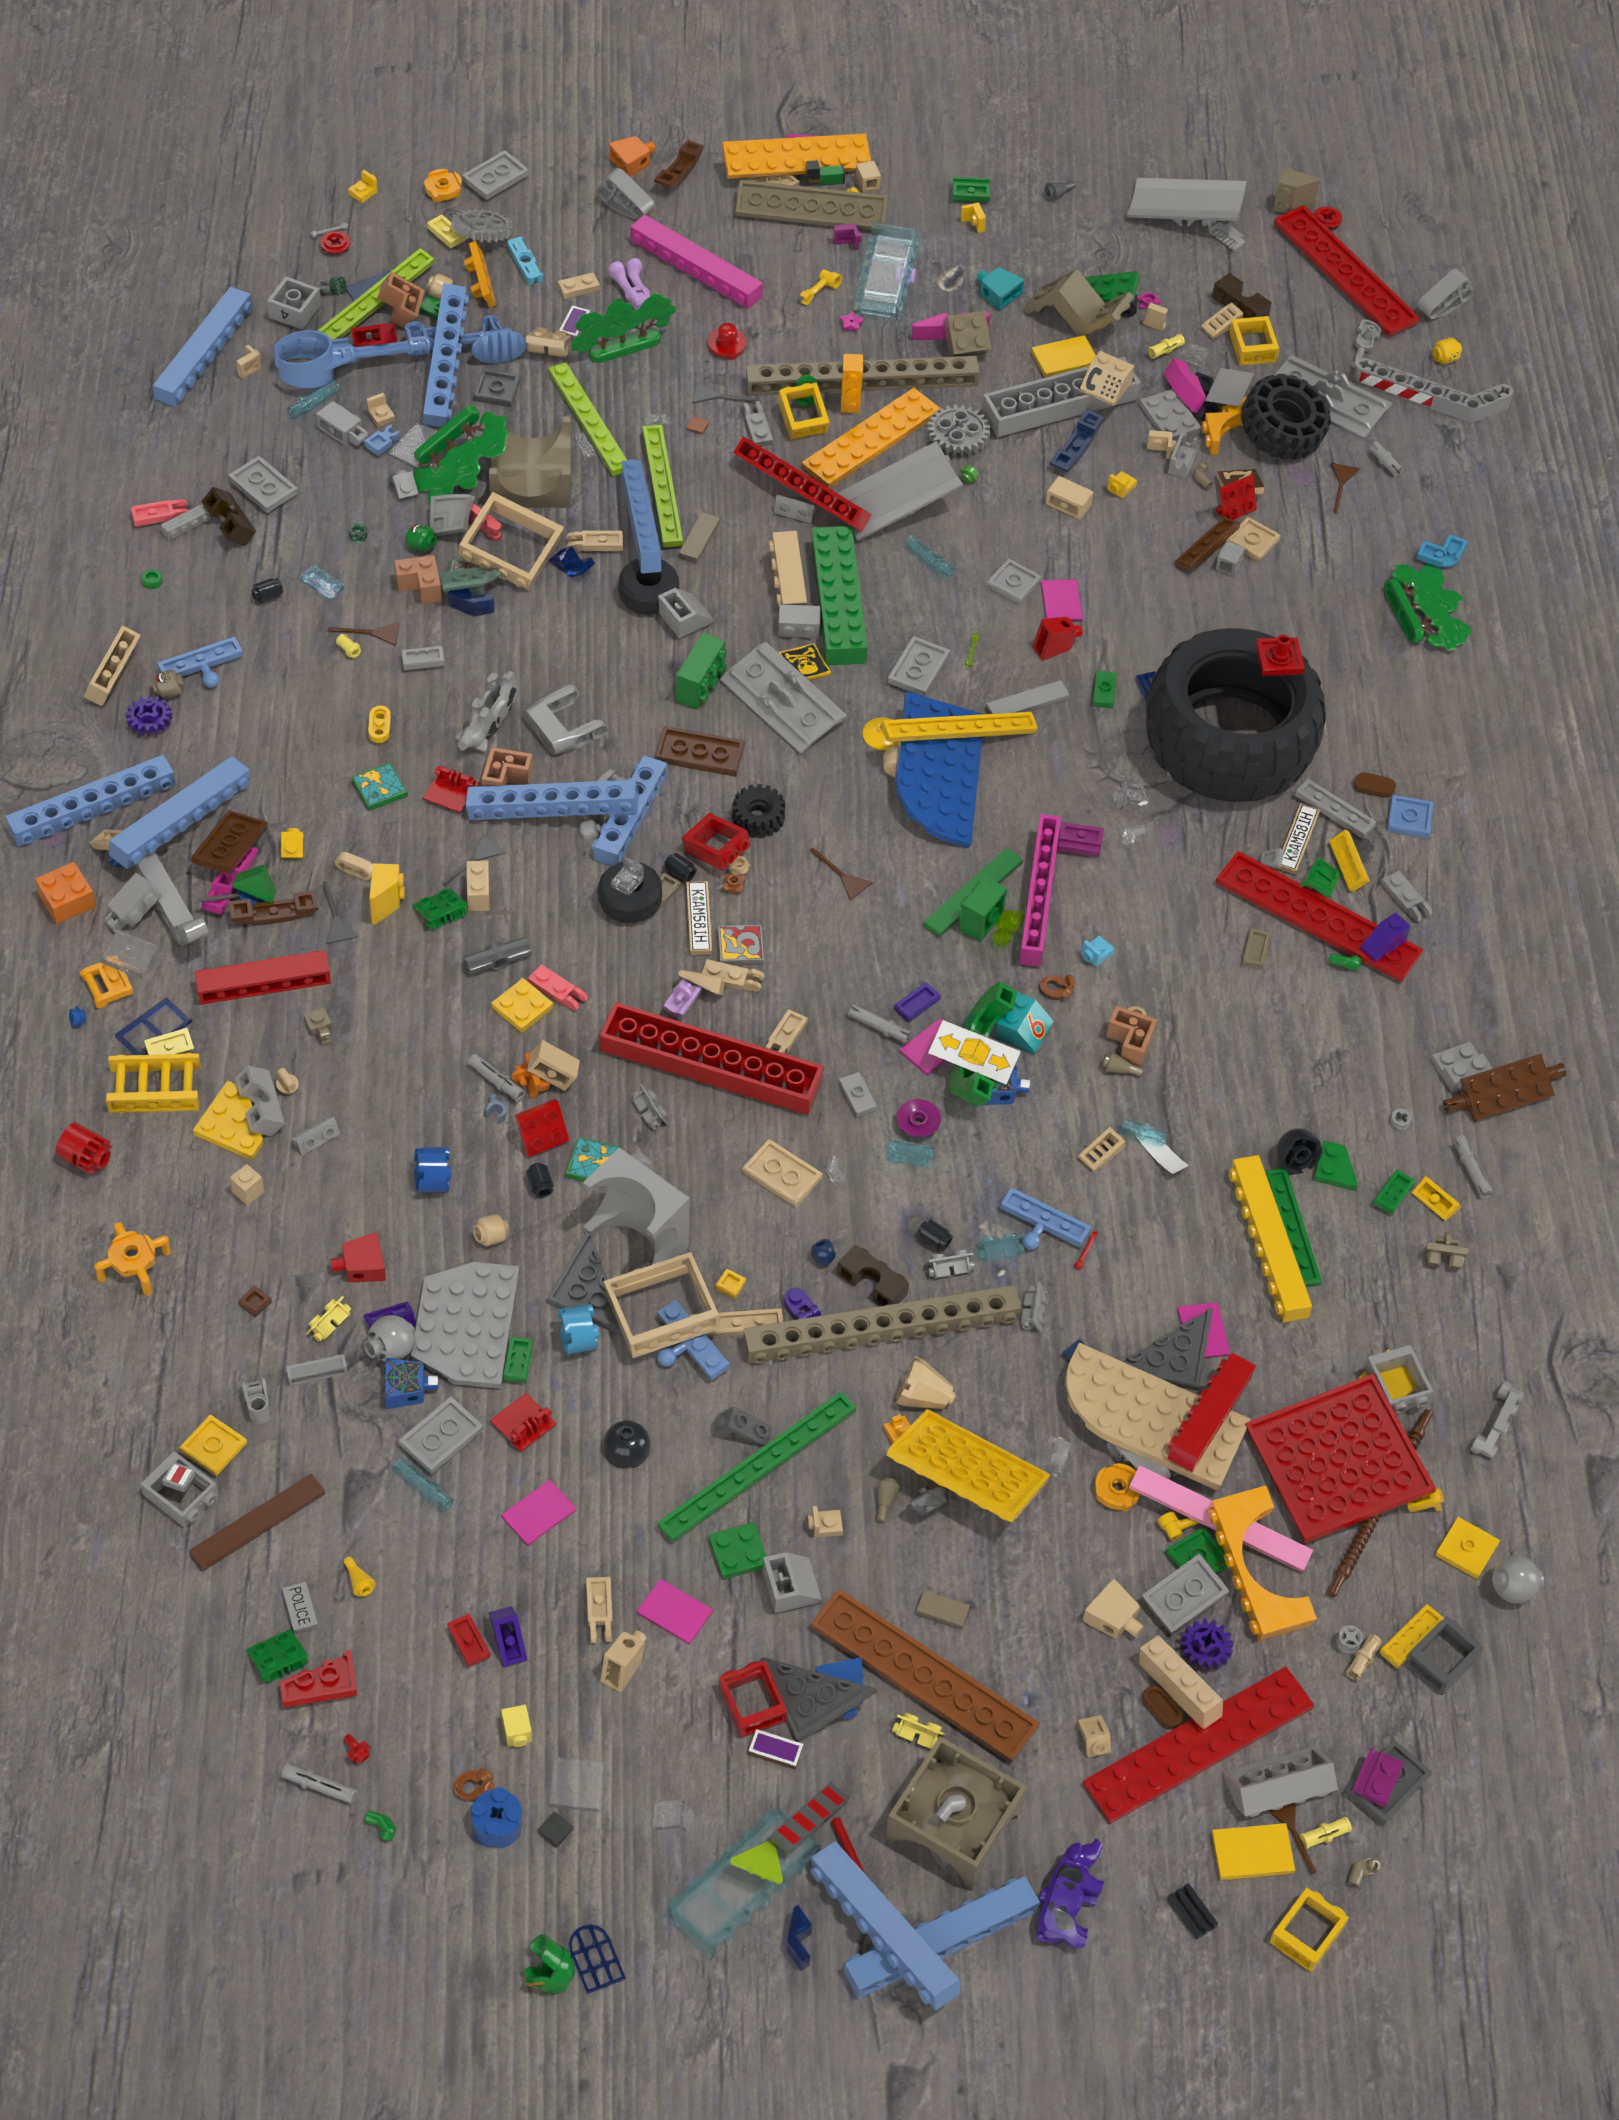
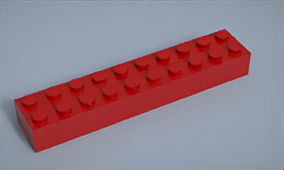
M618 1002L614 1003L600 1033V1051L806 1115H809L823 1081V1065Z

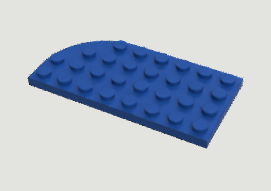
M908 691L904 696L902 719L983 715L982 713ZM982 737L899 742L895 770V790L897 797L901 799L905 806L904 811L913 822L916 820L926 828L925 832L933 837L969 848L972 842Z

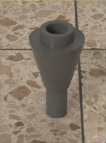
M1074 181L1067 183L1048 182L1045 185L1044 194L1050 201H1054L1067 190L1075 188L1076 184Z

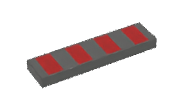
M830 1782L779 1826L769 1839L789 1855L846 1805L849 1797Z

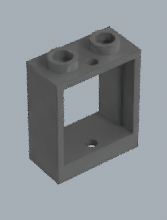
M1446 1616L1409 1652L1405 1664L1443 1695L1480 1658L1484 1647L1481 1646L1478 1639L1468 1635L1458 1622ZM1442 1632L1469 1653L1449 1674L1422 1653Z

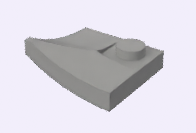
M449 494L431 497L430 527L434 530L436 537L468 531L470 510L475 499L473 495Z

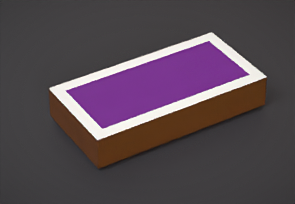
M756 1729L748 1755L796 1770L804 1744Z

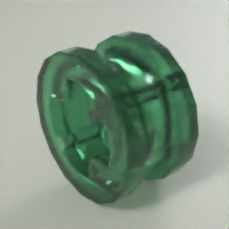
M335 276L330 279L329 286L332 294L342 295L347 291L346 280L343 277Z
M357 522L349 527V536L352 541L359 543L367 539V527L365 524Z

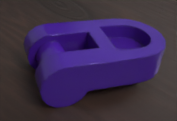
M791 1288L786 1291L784 1305L794 1320L821 1316L817 1305H814L804 1290Z

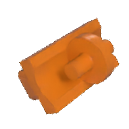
M525 1053V1061L515 1067L516 1071L513 1072L511 1078L514 1083L520 1084L521 1087H527L530 1098H537L538 1092L549 1090L551 1083L527 1071L531 1053Z

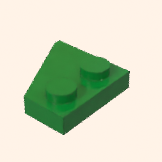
M1323 1140V1153L1318 1161L1314 1181L1356 1191L1358 1182L1346 1146Z

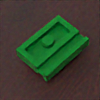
M953 176L952 201H990V178Z

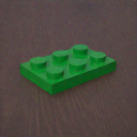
M1139 271L1089 276L1085 277V279L1104 303L1129 291L1134 296L1130 302L1132 303L1135 299L1140 274Z

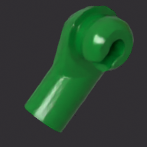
M1331 953L1329 956V964L1341 966L1352 971L1358 970L1362 963L1361 958L1355 955L1347 957Z
M368 1810L365 1823L379 1826L382 1830L380 1834L381 1839L386 1841L393 1840L396 1826L392 1819L387 1815Z

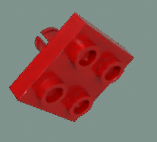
M1282 634L1277 638L1256 639L1255 646L1262 676L1304 674L1305 667L1298 637L1290 638Z
M557 1099L515 1114L525 1153L528 1157L570 1141Z

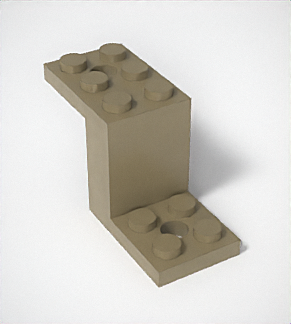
M1076 268L1042 285L1024 306L1023 310L1026 314L1033 311L1037 313L1045 305L1049 307L1053 304L1078 337L1086 334L1089 336L1098 328L1102 330L1109 323H1116L1121 318L1120 314L1130 307L1129 303L1134 296L1129 291L1104 303Z

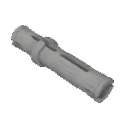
M853 1004L849 1010L848 1016L850 1018L852 1017L883 1032L886 1037L891 1036L907 1044L909 1042L907 1039L910 1040L912 1036V1031L897 1025L895 1021H888L856 1004Z
M477 1053L470 1057L468 1065L495 1084L497 1090L505 1092L516 1102L523 1099L525 1090L516 1085L510 1076H505Z
M1465 1135L1457 1137L1456 1140H1453V1144L1460 1155V1162L1465 1165L1480 1198L1484 1199L1491 1196L1490 1194H1493V1190L1478 1163L1476 1152H1473Z
M286 1763L282 1771L281 1777L283 1779L300 1784L303 1789L307 1790L310 1788L347 1802L350 1805L357 1794V1789L314 1774V1771L311 1769L306 1771Z

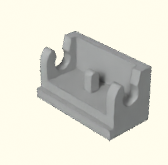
M1181 432L1170 458L1168 474L1187 479L1198 449H1196L1197 439L1194 437L1192 443H1188L1186 441L1187 433Z

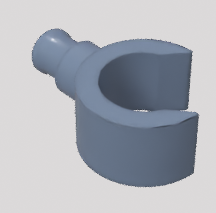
M490 1094L489 1104L486 1107V1118L492 1111L499 1110L502 1112L498 1116V1124L506 1119V1106L496 1099V1094Z

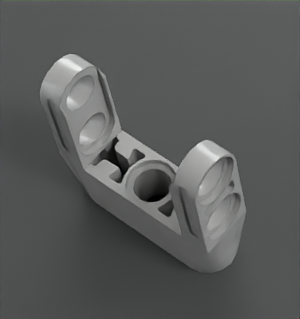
M572 684L540 698L524 711L528 725L552 755L575 751L602 738L608 732V726L602 720H593L567 732L556 718L554 713L573 705L580 695L579 690Z

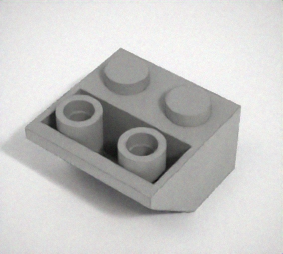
M674 588L658 595L659 614L679 638L714 622V619L692 593Z
M788 1552L763 1557L762 1571L775 1613L822 1602L808 1557Z

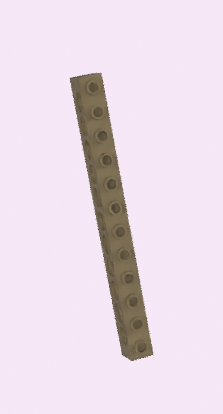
M977 356L863 360L861 391L978 386L979 367ZM843 361L746 365L748 396L779 395V390L785 387H795L797 380L805 374L811 375L816 379L820 393L841 392Z
M1012 1285L743 1328V1343L748 1364H761L768 1360H785L793 1356H809L812 1353L818 1352L830 1353L837 1349H854L862 1345H877L887 1341L898 1342L906 1338H922L931 1334L942 1335L949 1331H966L974 1327H990L993 1324L999 1323L1010 1324L1020 1319L1021 1305L1016 1287Z

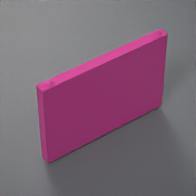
M1077 579L1041 580L1046 618L1066 616L1069 617L1071 622H1082L1083 616Z
M941 1018L900 1049V1053L926 1075L946 1061L928 1053L943 1021Z
M1218 1302L1178 1306L1177 1312L1179 1313L1181 1325L1201 1315L1207 1309H1213L1204 1359L1230 1356Z
M548 1480L507 1511L503 1512L501 1517L523 1542L529 1546L577 1511V1509L551 1480Z
M662 1579L657 1582L637 1610L639 1616L644 1617L689 1645L713 1613V1609Z

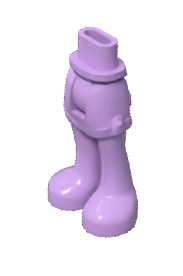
M633 258L627 262L624 268L622 262L616 261L608 267V274L623 289L626 300L633 305L634 310H637L644 300L650 297V290L644 286L639 277L643 269L640 259ZM627 278L631 281L632 285L634 286L633 288L630 286Z

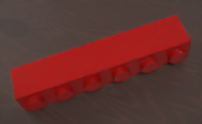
M326 950L194 971L200 1005L331 984Z
M1231 1353L1227 1360L1222 1359L1217 1368L1218 1375L1213 1373L1207 1384L1209 1389L1202 1390L1197 1400L1200 1403L1198 1406L1195 1404L1192 1406L1187 1416L1189 1420H1183L1177 1431L1180 1433L1179 1436L1176 1437L1174 1435L1167 1447L1170 1449L1167 1459L1191 1472L1194 1471L1251 1380L1257 1365L1234 1353Z

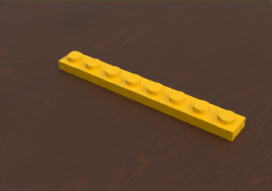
M1032 712L883 720L881 724L886 742L1036 733L1038 729Z

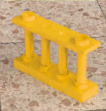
M199 1054L109 1056L111 1072H116L115 1093H107L106 1095L109 1113L199 1111L198 1091H192L193 1070H201ZM184 1070L183 1091H169L170 1071ZM148 1071H161L160 1092H147ZM125 1072H139L138 1092L124 1093Z

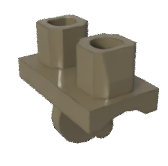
M1446 1231L1444 1237L1436 1236L1435 1243L1427 1242V1245L1424 1247V1254H1427V1265L1440 1266L1441 1256L1449 1257L1448 1268L1460 1270L1464 1259L1468 1255L1469 1248L1458 1247L1459 1239L1451 1238V1231Z

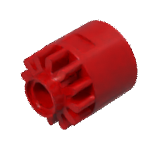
M74 1122L61 1134L56 1145V1155L93 1175L95 1171L104 1168L111 1157L109 1150L112 1148L110 1145L111 1141Z

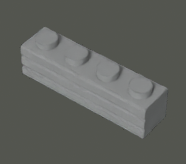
M201 504L161 524L162 534L170 541L212 519L205 506Z
M344 1354L320 1358L315 1361H306L301 1364H291L286 1367L290 1386L348 1374Z

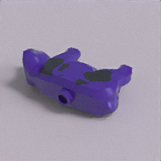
M1097 1838L1090 1844L1082 1845L1078 1842L1069 1846L1055 1868L1048 1887L1042 1888L1039 1896L1042 1906L1036 1923V1938L1039 1942L1047 1944L1065 1942L1075 1949L1085 1946L1088 1928H1082V1926L1076 1924L1075 1917L1080 1911L1082 1904L1096 1905L1104 1885V1881L1095 1879L1088 1872L1097 1861L1102 1850V1844Z

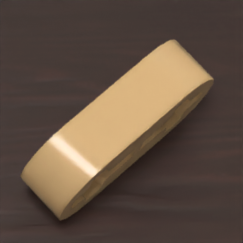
M341 852L335 860L336 867L345 873L363 880H370L372 877L373 864L368 860L348 852Z

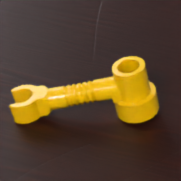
M823 269L819 276L820 281L811 289L800 294V296L804 297L801 303L809 305L814 295L825 285L837 289L842 282V275Z
M1174 1512L1166 1513L1157 1520L1161 1529L1166 1531L1171 1541L1183 1536L1181 1530L1199 1523L1189 1517L1178 1520Z

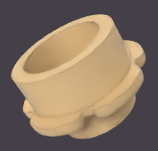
M739 856L729 865V870L733 875H744L748 872L750 864L745 857Z

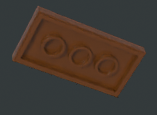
M664 726L655 759L666 762L668 765L736 777L745 741Z
M228 810L192 855L191 863L231 875L267 829V822Z

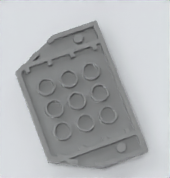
M472 1262L424 1277L411 1360L422 1362L429 1371L441 1374L454 1385L501 1389L520 1272L519 1266Z

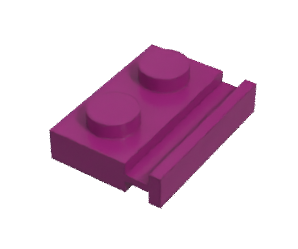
M1062 822L1057 851L1099 857L1104 828Z
M1371 1747L1351 1793H1358L1362 1795V1798L1385 1808L1404 1762L1383 1752L1374 1751V1748Z

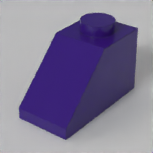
M1395 912L1379 923L1361 945L1360 949L1376 962L1406 942L1410 925Z
M510 1606L489 1612L494 1639L503 1666L506 1667L527 1661L518 1616L513 1607Z

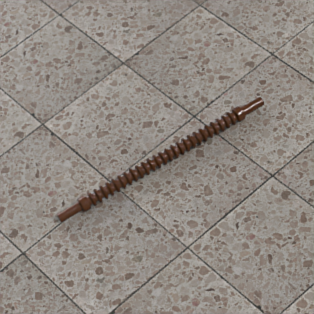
M1428 1409L1424 1410L1417 1425L1412 1427L1408 1436L1415 1450L1418 1449V1445L1425 1436L1424 1430L1433 1415V1412ZM1382 1513L1363 1520V1523L1360 1525L1361 1528L1357 1530L1358 1533L1354 1536L1355 1539L1352 1540V1544L1349 1545V1549L1346 1551L1347 1555H1344V1560L1340 1562L1341 1565L1336 1569V1577L1327 1592L1329 1596L1335 1598L1344 1581L1349 1579L1352 1573L1351 1570H1354V1565L1357 1564L1360 1554L1363 1553L1362 1549L1366 1547L1365 1544L1371 1538V1533L1374 1532V1528L1377 1526L1376 1523L1379 1522Z

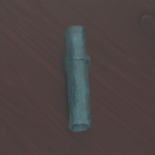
M332 380L307 397H301L297 403L287 407L288 414L294 411L290 417L294 419L301 413L310 411L314 405L339 392V385L334 387L337 382Z
M914 535L907 537L905 546L926 560L931 568L937 569L945 577L950 578L953 576L956 568L946 562L941 554L933 552Z
M399 1457L394 1462L393 1470L420 1490L425 1499L434 1502L444 1512L452 1507L454 1499L442 1491L437 1482H432L404 1457Z

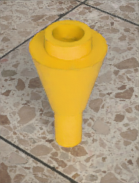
M352 1557L345 1558L344 1564L349 1570L354 1595H369L376 1585L375 1580L358 1567Z

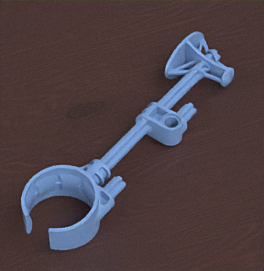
M487 315L482 319L483 330L481 332L464 334L463 339H459L458 342L462 346L473 344L471 348L473 356L481 362L490 364L514 360L522 355L527 347L526 339L522 334L512 331L511 328H502L497 317L494 315ZM412 321L405 325L406 341L363 347L352 346V344L348 343V338L331 340L328 335L320 331H298L283 337L276 343L274 347L275 365L279 368V379L300 388H317L332 381L334 368L344 364H352L356 359L408 353L410 356L430 354L434 347L436 327L425 328L423 323ZM294 358L313 359L302 363L287 362V360Z

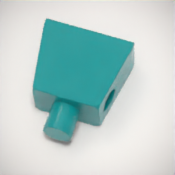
M996 268L990 274L981 270L977 275V280L981 282V296L998 311L1004 309L1023 294L1025 279L1002 268Z

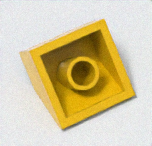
M373 863L370 889L372 924L379 923L399 909L400 899L405 897V886H403L404 873H400L399 864Z

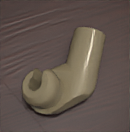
M1200 462L1199 466L1195 468L1194 478L1205 489H1209L1213 485V482L1207 477L1209 465L1205 462Z
M1366 1858L1355 1862L1347 1884L1352 1888L1358 1889L1363 1877L1372 1875L1380 1870V1862L1375 1858Z

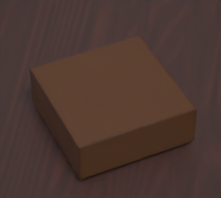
M253 1286L238 1300V1303L254 1317H257L272 1303V1300L256 1286Z

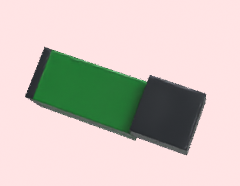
M818 160L806 161V174L809 183L819 182L820 186L845 184L843 165L820 167Z

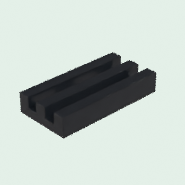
M1189 1883L1184 1885L1182 1889H1177L1174 1894L1168 1895V1901L1196 1939L1201 1938L1218 1927V1922ZM1185 1894H1187V1895L1189 1896V1898L1192 1900V1902L1194 1903V1905L1197 1907V1909L1200 1911V1913L1202 1914V1916L1205 1918V1920L1208 1922L1209 1925L1206 1924V1922L1203 1920V1918L1201 1917V1915L1198 1913V1911L1195 1909V1907L1193 1906V1904L1190 1902V1900L1188 1899V1897H1187ZM1179 1897L1185 1904V1906L1188 1908L1191 1915L1201 1926L1202 1930H1199L1192 1919L1181 1906V1904L1177 1900Z

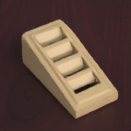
M1230 303L1203 323L1201 329L1214 339L1230 330L1232 319H1242L1243 312L1233 303Z
M687 970L679 971V976L715 994L723 995L725 977Z
M1109 1127L1081 1152L1078 1158L1095 1172L1126 1147V1141ZM1109 1139L1115 1144L1113 1147L1107 1142ZM1104 1145L1108 1151H1104L1100 1146ZM1096 1149L1103 1155L1101 1158L1094 1152ZM1089 1154L1096 1160L1095 1163H1092L1087 1158Z

